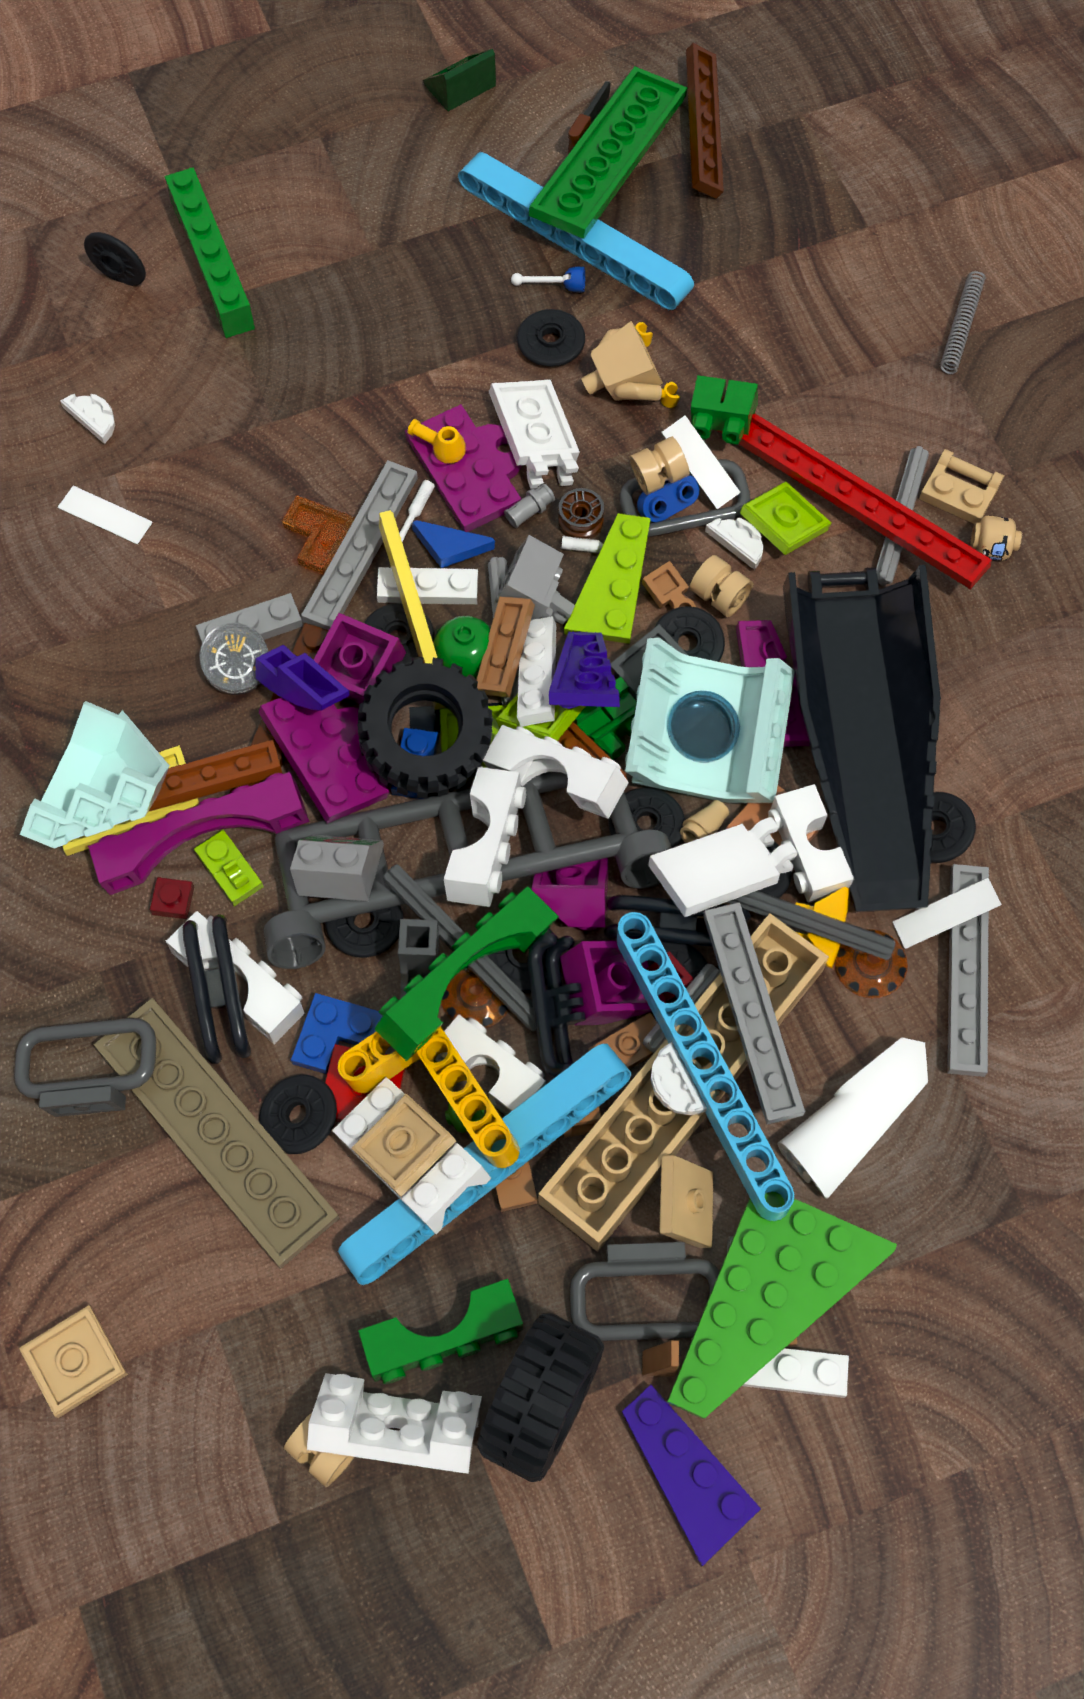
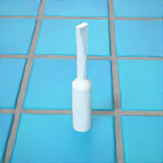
M428 480L422 482L408 509L409 516L399 533L402 542L414 518L420 516L435 487Z
M563 536L561 549L599 553L603 543L594 539Z

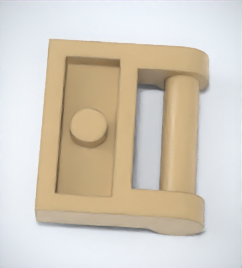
M945 449L924 486L919 499L973 524L975 522L979 523L996 495L1005 475L996 471L992 474L954 457L953 452ZM949 468L988 487L986 490H983L945 472Z

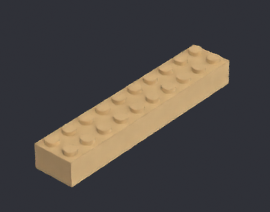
M769 913L751 935V939L778 1026H780L821 975L829 956ZM720 973L694 1005L736 1080L747 1067L748 1062ZM687 1024L675 1027L677 1033L682 1036H690L695 1033L693 1028ZM665 1039L538 1193V1204L597 1252L661 1174L662 1156L676 1155L707 1116L705 1112L695 1115L675 1113L663 1106L655 1096L651 1084L652 1065L659 1051L669 1044L667 1039ZM696 1057L692 1060L693 1064L699 1069L705 1070L712 1066L709 1059L705 1057ZM714 1090L710 1093V1096L718 1103L726 1092Z

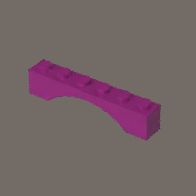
M276 773L267 777L263 782L252 786H240L234 789L232 793L220 798L205 799L198 806L190 809L172 811L163 819L152 823L144 822L137 824L132 830L125 833L104 836L97 843L88 847L98 882L109 895L144 883L151 871L167 854L184 842L201 834L236 827L262 829L277 834L310 821L298 785L291 773Z

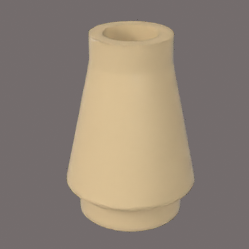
M714 800L710 805L683 822L684 827L680 830L684 842L688 843L717 833L724 819L729 815L727 806L719 800Z

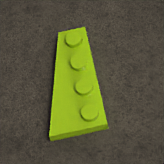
M617 514L573 612L564 627V634L567 635L568 632H601L604 640L630 644L650 518Z

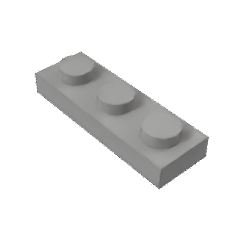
M289 593L198 624L196 628L204 646L207 639L213 633L226 627L238 626L247 628L256 633L262 640L303 627V623L292 594Z

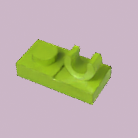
M224 830L194 848L198 858L233 906H236L264 887L262 881Z

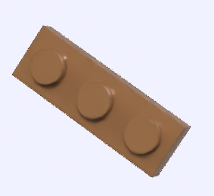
M499 597L488 636L487 650L483 655L476 679L478 681V690H484L486 695L510 698L535 607L531 599Z

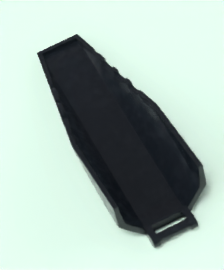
M919 565L908 579L880 590L875 567L864 568V571L820 574V571H809L808 589L810 593L797 588L795 572H790L783 585V595L800 710L837 847H841L854 878L849 891L855 913L927 908L931 864L930 848L932 847L933 831L931 830L932 809L935 795H933L934 776L937 761H935L936 743L939 733L941 697L926 565ZM864 585L866 591L822 593V587Z

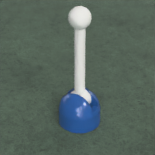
M585 267L569 268L563 276H522L519 273H515L511 277V282L515 286H519L522 283H563L569 291L585 292Z

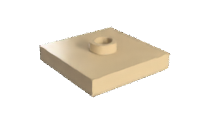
M405 1094L351 1149L402 1197L456 1140L409 1095Z
M675 1155L662 1156L660 1234L698 1248H711L713 1172Z
M90 1305L19 1348L56 1418L63 1416L128 1375Z

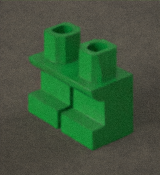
M697 375L691 403V424L700 437L706 440L710 438L712 430L723 431L722 440L726 443L739 444L743 434H749L752 415L755 414L758 405V384L729 380L726 390V379Z
M622 677L615 680L616 689L619 691L620 707L585 706L573 721L613 761L625 751V745L619 738L626 733L631 737V723L635 716L637 704L628 691L629 686Z

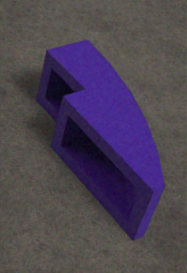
M281 645L256 658L255 679L270 691L295 705L322 711L349 696V690L306 653L296 656L287 647Z

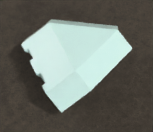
M85 701L70 743L42 800L34 799L30 804L20 835L49 847L57 848L66 845L69 841L82 836L89 837L112 829L114 825L128 820L132 822L146 816L159 795L170 765L123 710L118 715Z

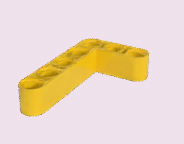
M441 1026L434 1036L408 1061L396 1050L389 1055H385L386 1050L391 1045L377 1031L340 1057L338 1062L339 1074L358 1093L371 1092L386 1077L391 1079L421 1059L485 1158L497 1168H507L517 1161L520 1154L517 1140ZM448 1052L443 1061L434 1063L438 1054ZM366 1066L361 1075L353 1077L359 1067ZM467 1081L462 1090L453 1092V1088L458 1082ZM486 1110V1114L481 1120L472 1122V1117L477 1111ZM506 1140L505 1146L500 1151L491 1152V1148L496 1141Z

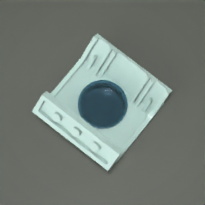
M647 638L646 650L642 657L641 680L637 688L635 716L631 723L632 733L629 751L625 758V772L633 776L632 783L726 803H773L777 793L795 670L779 658L766 659L765 667H740L688 656L680 653L660 638Z

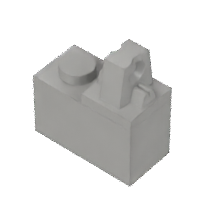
M528 535L516 551L495 601L498 602L500 596L531 599L535 605L531 620L553 616L554 621L564 624L570 618L575 607L573 603L556 591L559 584L558 580L563 571L559 564L564 554Z

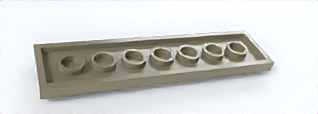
M151 998L127 1017L140 1018L148 1022L155 1031L156 1036L154 1072L146 1083L131 1091L277 1266L282 1269L339 1220L340 1217L157 1002ZM132 1032L105 1035L93 1044L119 1076L130 1075L138 1070L141 1057V1037L139 1034Z

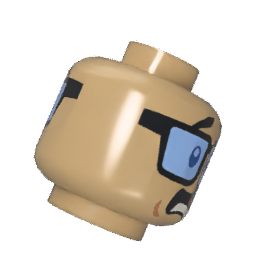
M984 516L979 523H974L970 546L990 559L1004 561L1009 559L1013 550H1019L1022 532L1016 530L1015 521L1011 518Z

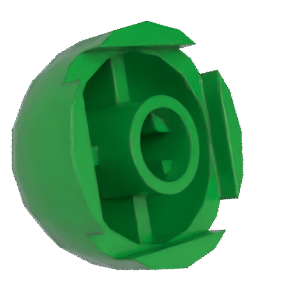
M458 616L448 620L437 630L433 640L437 658L443 659V666L450 668L455 663L463 668L462 675L467 677L471 674L477 679L483 655L487 650L491 627L483 620L472 616Z

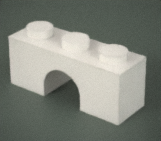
M815 784L776 795L771 809L768 811V817H772L778 825V831L783 840L781 845L791 842L798 851L796 857L789 859L795 870L793 877L798 892L800 894L804 893L809 904L819 901L843 887L849 889L854 878L841 847L826 851L819 850L809 843L806 836L810 832L822 829L827 818L826 810Z
M458 1014L444 1031L469 1069L479 1065H486L498 1073V1081L488 1094L493 1106L505 1115L509 1114L546 1085V1080L543 1079L545 1075L537 1066L531 1062L523 1064L514 1057L516 1053L507 1043L502 1040L493 1041L486 1035L487 1030L475 1019L469 1018L467 1021ZM448 1052L438 1054L435 1061H443Z

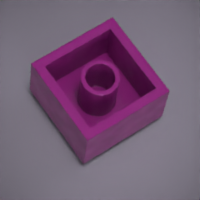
M338 612L314 661L349 690V696L346 699L360 704L364 701V692L367 687L376 684V676L383 670L390 673L392 665L402 661L406 651L398 637Z

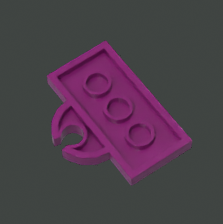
M462 404L420 423L436 432H439L443 427L451 426L462 435L466 445L465 455L458 462L450 464L443 463L435 457L432 444L415 435L408 434V429L405 430L407 441L463 531L469 532L505 515L504 511L506 509H509L521 500L510 479L518 474L522 465L517 466L512 451L504 453L498 450L499 446L508 444L501 425L487 424L476 427Z
M283 698L260 705L258 713L327 824L387 799L389 790L379 781V775L370 771L366 764V758L362 756L357 726L359 708L347 707L337 709L333 704L322 711L312 710L295 705Z

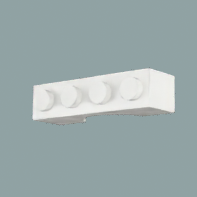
M502 725L483 759L484 764L490 769L520 772L522 787L532 778L546 772L567 774V793L577 806L609 819L629 783L620 771L621 766L607 757H602L601 760L593 758L588 752L579 747H573L572 750L565 748L551 737L545 736L544 739L535 737L529 730L519 726L513 729Z
M478 767L470 792L473 817L484 822L489 828L485 835L476 843L465 848L452 850L444 876V885L447 901L490 907L494 893H499L501 889L502 872L500 870L502 864H508L511 847L508 842L510 836H515L517 833L519 819L516 814L518 808H524L526 788L521 787L520 772Z
M196 911L188 920H193L198 924L197 933L204 971L218 969L212 933L213 917L210 915L206 919ZM181 925L166 940V943L172 954L188 967L183 941V925ZM235 938L233 941L229 939L235 973L248 983L249 991L243 1009L244 1014L251 1025L270 1042L275 1044L305 1014L300 1002L303 998L290 984L287 983L283 987L274 979L277 976L276 973L264 961L261 960L257 964L248 956L251 953L250 950L239 939Z

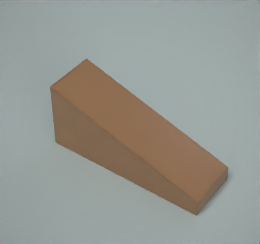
M671 1340L642 1351V1376H675L679 1367V1341Z

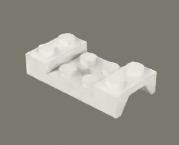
M386 1077L332 1131L437 1235L442 1229L446 1209L466 1188L487 1184L492 1178L482 1165L458 1143H454L402 1197L379 1177L351 1148L405 1095Z
M325 1373L309 1421L307 1450L469 1473L475 1430L479 1424L482 1396L470 1395L461 1391H442L440 1403H434L424 1399H407L388 1396L384 1393L363 1392L364 1379L350 1377L345 1374ZM389 1428H398L401 1430H391Z

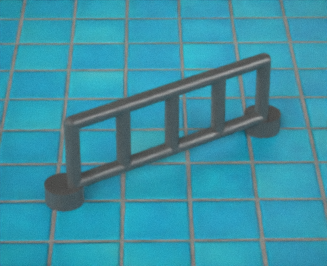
M546 772L532 778L523 786L526 788V801L522 810L535 852L509 858L508 864H502L500 870L502 872V882L615 856L621 878L627 886L632 888H649L661 884L648 866L651 855L671 849L670 841L667 835L661 831L637 830L625 792L621 795L610 815L616 834L556 847L540 793L566 788L568 785L567 774ZM471 788L449 792L447 795L440 797L435 795L347 815L328 824L324 820L277 833L275 845L288 911L271 918L263 929L268 960L273 965L284 969H298L309 966L318 961L325 952L326 946L321 923L406 904L383 880L384 874L388 871L384 849L381 853L369 901L332 898L309 904L308 896H298L290 871L299 840L312 835L349 837L357 834L362 839L381 840L380 829L439 816L449 856H451L452 850L469 846L460 811L472 809L470 799ZM445 873L414 880L430 898L446 895L444 885Z

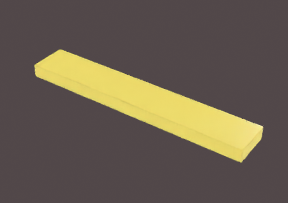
M391 510L379 513V529L418 657H423V663H432L433 657L437 658V654L394 514ZM432 702L435 710L446 708L439 703Z

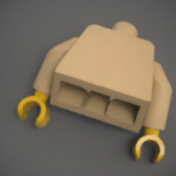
M631 321L622 328L608 330L598 346L592 350L591 357L597 370L581 378L590 395L606 387L607 391L616 401L660 400L667 408L677 406L680 399L679 395H675L678 386L674 382L667 383L664 389L660 386L663 382L646 348L651 344L653 333H646L647 325L645 323L639 322L634 326Z

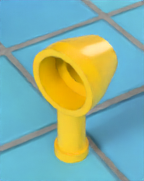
M413 419L407 431L408 434L415 435L432 444L434 455L439 461L450 464L458 462L464 457L466 452L465 441L454 427L446 426L440 429L439 432H436L420 424V421Z

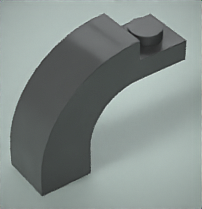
M400 919L398 945L401 974L400 999L407 994L404 988L418 974L425 978L430 973L428 967L440 956L438 920Z

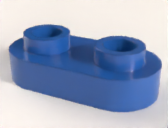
M691 475L674 483L665 481L664 488L649 495H646L644 492L641 493L637 502L638 512L642 517L650 518L652 522L663 521L696 501L699 495V484ZM687 486V493L683 496L682 491ZM660 501V508L655 511V505Z

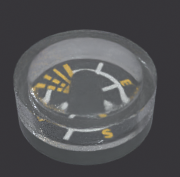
M228 623L215 628L206 636L200 649V665L207 681L218 691L229 695L246 694L261 684L255 679L256 658L267 653L268 648L262 636L253 628L240 623Z

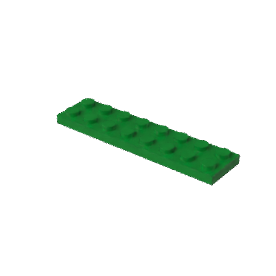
M634 66L529 206V216L584 239L684 101L687 87Z

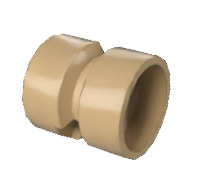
M673 436L656 443L653 451L646 448L629 456L635 478L646 495L664 488L665 481L674 483L690 475L685 455Z
M712 555L701 565L690 583V590L704 601L711 599V605L726 617L732 616L743 605L753 588V582L739 571L732 573L731 566L717 555Z
M311 1413L289 1437L284 1450L300 1464L308 1462L310 1464L309 1473L322 1485L328 1487L342 1474L354 1457L307 1450L308 1426Z

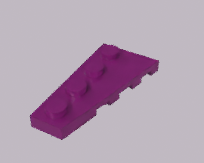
M771 620L738 621L736 634L741 667H765L766 659L779 658L787 664V655ZM795 673L783 747L810 746L800 710Z

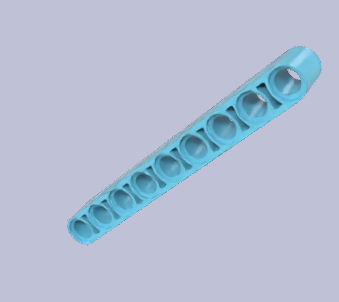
M477 153L458 173L461 185L471 194L667 310H674L694 287L692 277L685 270L600 220H597L586 237L582 239L530 217L529 206L543 187L486 153Z
M638 912L625 914L618 923L617 945L668 1043L672 1042L707 1107L705 1113L757 1212L766 1220H781L787 1215L794 1202L795 1194L793 1187L651 922L645 915ZM636 929L643 936L639 939H630L624 933L627 930ZM651 960L658 963L660 968L655 971H647L641 964L644 961ZM663 992H670L676 996L677 1000L670 1004L664 1003L658 998V995ZM687 1024L693 1028L695 1033L690 1036H682L677 1033L675 1027ZM696 1057H705L709 1059L712 1066L705 1070L699 1069L693 1064L692 1060ZM714 1090H723L729 1095L730 1100L726 1103H717L711 1098L710 1093ZM733 1123H739L747 1129L748 1135L741 1138L735 1137L729 1132L728 1126ZM751 1157L760 1158L765 1163L766 1170L754 1172L749 1169L746 1160ZM777 1192L783 1197L785 1204L778 1208L772 1207L766 1202L765 1194Z
M600 1044L591 1049L502 1118L520 1147V1154L513 1165L507 1168L494 1167L485 1158L474 1141L464 1148L482 1165L492 1179L487 1184L467 1187L446 1209L442 1228L627 1084L631 1077V1071L608 1044ZM506 1140L496 1141L491 1148V1152L500 1151L505 1146ZM398 1199L347 1238L339 1247L338 1253L357 1282L365 1285L378 1279L435 1233L408 1206Z

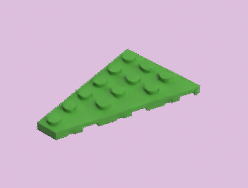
M768 1192L765 1194V1200L770 1206L778 1208L785 1204L783 1197L779 1193ZM749 1197L666 1403L701 1419H705L895 1251L897 1244L797 1199H794L784 1218L777 1221H769L760 1216Z

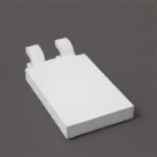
M551 380L491 383L489 390L491 400L517 466H527V480L530 489L538 488L544 483L541 475H547L548 467L557 466V478L560 486L572 485L574 480L571 473H575L579 469L576 461L580 451Z
M768 817L759 821L749 831L743 824L651 855L648 866L683 916L687 917L777 884L780 873L792 871L793 864L789 859L796 857L798 851L791 842L780 845L772 853L768 851L766 847L774 844V839L770 834L778 830V825L772 817Z

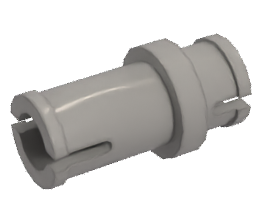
M542 483L537 489L531 488L528 490L526 497L509 509H506L504 511L505 517L513 527L518 528L520 524L537 512L539 514L543 513L547 509L546 506L555 501V496L551 489Z

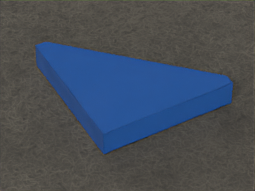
M418 520L412 522L413 532L441 568L494 550L495 540L492 537Z

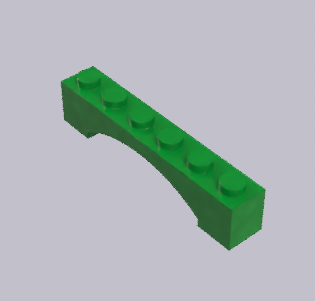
M194 167L164 176L172 206L191 244L225 338L254 330L255 326L249 301Z
M528 886L518 895L514 892L507 895L498 905L500 911L496 915L488 912L476 924L475 928L478 931L472 936L468 932L464 933L452 946L454 952L447 957L442 953L428 967L430 973L425 978L418 974L404 988V991L407 993L400 1000L393 996L379 1010L382 1018L374 1029L406 1061L421 1049L443 1024L438 1018L439 1007L448 984L458 973L473 962L495 952L519 948L525 953L536 938L546 933L559 917Z

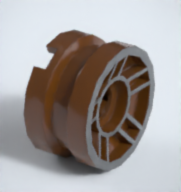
M576 488L568 491L559 502L558 521L563 534L568 537L592 539L601 532L604 523V502L601 497L594 491L586 488Z

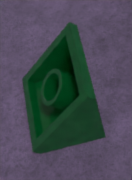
M492 48L471 54L422 81L425 87L449 112L496 86L494 50Z

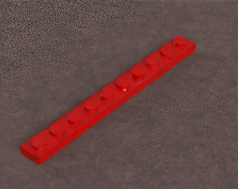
M756 413L752 415L749 434H743L739 443L740 446L970 590L990 568L992 559Z

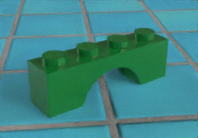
M505 1279L471 1291L470 1304L464 1319L457 1327L446 1334L434 1337L417 1335L406 1329L396 1317L360 1329L358 1332L374 1381L382 1380L383 1384H390L405 1378V1371L419 1366L421 1371L439 1367L444 1364L442 1359L456 1353L459 1358L476 1354L481 1351L480 1345L495 1340L496 1345H501L518 1338L517 1332L523 1330V1322L509 1280Z

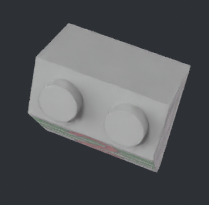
M312 835L299 840L290 867L298 896L369 901L384 846L383 840Z

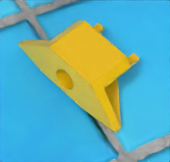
M843 887L816 902L814 906L796 902V905L845 922L848 911L849 889ZM807 932V934L798 933L828 955L829 958L826 966L833 968L841 943Z

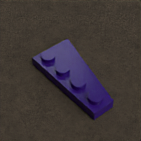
M568 632L549 689V705H559L567 709L578 706L620 707L619 691L616 689L615 677L611 673V663L607 659V649L601 632Z
M650 1385L621 1414L702 1567L761 1508L672 1407L666 1403L657 1390Z

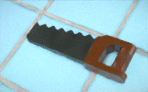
M605 81L585 113L579 114L568 131V154L598 116L604 104H606L610 94L611 82Z

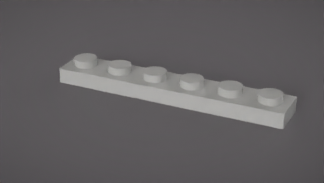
M387 460L301 614L303 623L329 630L338 612L344 614L383 543L379 529V513L391 510L396 519L418 479L416 470Z
M953 864L950 869V895L989 878V867ZM989 911L949 929L947 1074L985 1077L988 1073Z
M739 902L705 910L703 917L766 1125L803 1116L805 1109L741 904Z

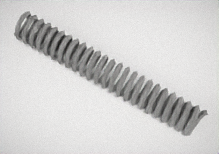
M973 271L967 275L940 363V368L947 374H954L959 368L961 356L986 279L985 275L979 271ZM944 363H946V364L949 365V366H956V367L950 368V367L946 366ZM943 366H944L946 369H948V370H954V371H953V372L947 371V370H945V369L943 368Z

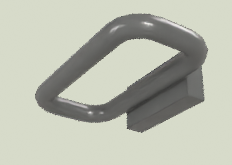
M717 459L726 473L732 477L734 484L740 491L735 505L651 523L648 537L704 526L718 518H721L722 521L727 519L733 520L742 516L740 511L743 505L751 501L749 487L742 468L733 461ZM635 477L629 479L622 486L619 494L623 514L637 516L632 495L641 487Z
M140 1018L113 1019L33 1029L23 1036L17 1046L14 1069L15 1085L20 1093L26 1097L40 1099L39 1108L54 1117L125 1110L126 1095L121 1093V1091L132 1090L142 1086L154 1072L156 1063L155 1031L148 1022ZM132 1032L139 1034L141 1037L140 1066L133 1074L34 1084L30 1081L31 1051L40 1042Z
M685 1242L606 1245V1261H596L583 1265L575 1272L571 1279L570 1313L572 1323L600 1337L601 1341L693 1338L699 1321L616 1325L592 1324L586 1315V1284L590 1279L596 1277L701 1274L708 1280L710 1296L719 1270L706 1259L686 1258Z

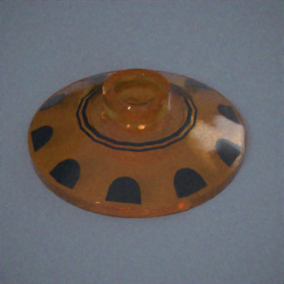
M865 929L895 941V947L889 960L879 958V963L872 964L867 959V956L871 954L841 944L835 959V969L842 984L852 993L864 998H882L895 992L903 983L907 974V957L902 946L892 936L879 930Z
M468 967L450 981L441 1001L445 1013L452 1021L459 1014L467 1021L469 1018L475 1019L485 1029L499 1023L509 1012V1009ZM474 985H479L483 988L482 993L479 995H473L469 990Z

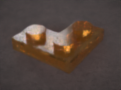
M297 495L282 522L285 529L308 537L297 557L298 565L324 574L356 517Z

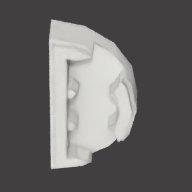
M73 394L60 401L62 407L101 442L105 444L109 440L115 428L113 411L106 400L95 394L79 397Z
M718 518L706 525V533L754 570L757 568L763 553L762 536L751 523L742 518L722 521L721 518Z
M672 1042L659 1051L652 1065L651 1084L655 1096L663 1106L678 1114L695 1115L706 1112L707 1107Z

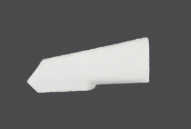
M901 1037L842 1085L834 1094L835 1097L778 1142L779 1150L805 1182L813 1181L825 1199L831 1196L928 1083L925 1042Z

